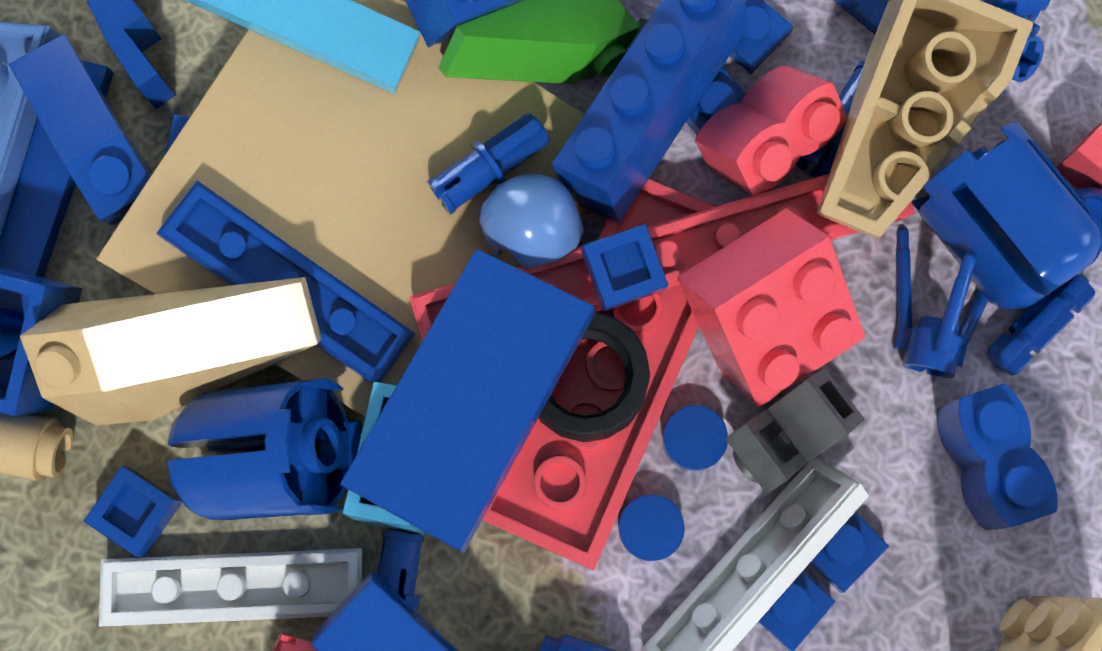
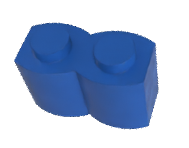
M1003 383L958 398L938 408L937 428L941 442L951 459L962 468L961 489L970 513L985 530L1011 528L1057 512L1058 497L1054 479L1043 459L1030 448L1031 429L1027 413L1017 395L1006 384Z

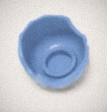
M525 173L497 185L482 205L479 214V225L483 237L493 253L499 256L502 254L501 249L507 250L524 268H534L558 261L577 247L585 232L573 196L566 185L556 178L541 174Z

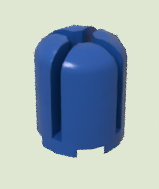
M1017 121L1001 128L1009 139L1006 141L1002 140L990 151L985 146L973 153L968 149L923 186L924 190L928 193L927 196L912 201L914 208L960 265L965 254L972 253L975 255L976 263L971 276L972 281L990 303L1005 310L1026 308L1034 305L1093 264L1102 250V222Z
M328 378L202 393L190 401L171 424L168 439L169 446L177 448L207 446L208 450L212 452L266 451L167 461L170 483L184 506L197 515L210 520L323 515L342 510L344 507L335 506L341 500L346 490L340 483L357 455L362 433L360 421H348L343 404L333 392L344 390L342 386ZM315 447H319L318 456L316 454Z

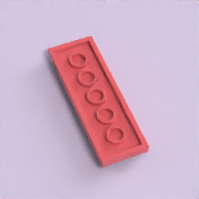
M648 179L620 224L607 218L598 240L646 224L648 227L715 206ZM681 287L647 296L604 312L603 310L597 311V313L615 317L632 329L647 353L650 370L648 388L643 407L630 425L608 439L581 442L560 437L542 424L538 418L482 521L590 570H595L699 327ZM590 339L581 340L555 386L552 395L556 402L569 412L584 416L602 413L612 407L623 393L626 381L624 365L617 353L603 342Z

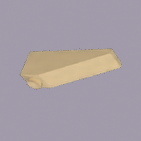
M889 0L868 51L817 215L876 239L880 238L927 183L931 173L946 155L968 134L977 118L1010 84L1034 22L980 0Z
M301 277L62 304L20 335V339L42 398L94 425L155 420L187 405L202 393L220 390L317 345L321 340V335L306 278Z

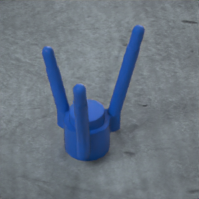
M900 227L897 230L896 250L898 329L893 349L906 352L903 366L907 369L918 372L927 369V374L941 378H954L957 366L962 367L967 345L988 303L987 298L978 288L961 325L957 324L971 282L970 279L976 263V257L972 253L964 255L943 319L923 316L920 319L919 327L912 328L909 231L905 227Z

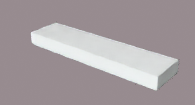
M818 457L808 462L645 643L641 650L732 651L868 498L869 495L861 483Z
M364 548L101 559L99 627L329 617L364 580Z

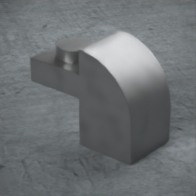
M823 368L725 439L734 450L733 458L740 471L752 482L759 483L765 493L769 494L790 479L812 459L848 435L865 418L827 369Z

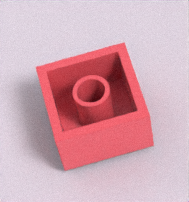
M786 208L677 277L718 368L758 408L866 338L829 235Z

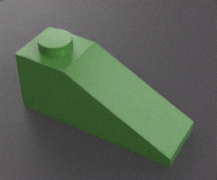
M523 0L456 26L438 68L448 78L576 84L596 74H599L602 78L611 75L626 54L627 47L641 26L619 0Z

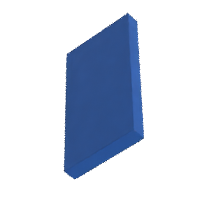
M476 248L340 485L464 553L596 313L595 307Z

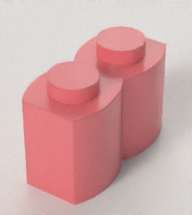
M781 66L760 77L747 91L741 103L727 106L713 115L701 128L694 141L713 174L751 195H757L779 184L792 171L800 156L811 154L830 142L843 127L848 117L832 82L790 66Z

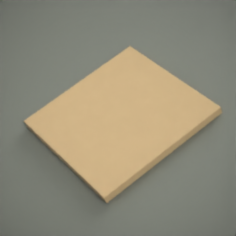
M352 0L420 31L406 2L402 0ZM248 29L96 260L153 294L229 286L156 234L195 182L199 181L415 332L414 337L381 382L397 386L422 343L409 296L457 283L476 248L511 266L520 264L507 250L501 249L502 254L496 256L484 239L479 225L481 207L497 187L495 182L455 209L456 211L450 215L442 206V200H438L430 189L427 180L431 177H436L472 152L471 144L476 140L481 144L485 143L523 115L529 113L542 123L550 141L543 149L505 174V181L525 173L541 174L558 179L551 163L585 114L534 82L445 77L438 67L451 39L428 48L422 34H420V40L394 95ZM575 202L580 218H582L587 207ZM316 345L275 364L302 381L328 378L342 386L344 390L333 391L341 403L366 417L373 385Z

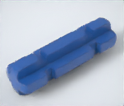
M1082 274L1076 275L1052 291L1050 296L1047 295L1030 306L1009 327L1008 331L1012 334L1008 336L1003 333L988 348L987 356L993 362V365L1001 372L1004 371L1012 376L1020 373L1033 360L1030 352L1033 350L1036 354L1040 353L1074 319L1071 311L1081 312L1094 299L1095 290L1089 284L1090 280Z

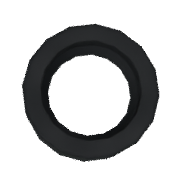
M597 312L581 340L590 339L603 342L617 353L624 365L626 377L623 393L612 407L602 413L586 416L569 412L559 405L551 394L538 417L542 424L560 437L581 442L608 439L628 427L643 407L650 379L647 353L634 331L615 317Z

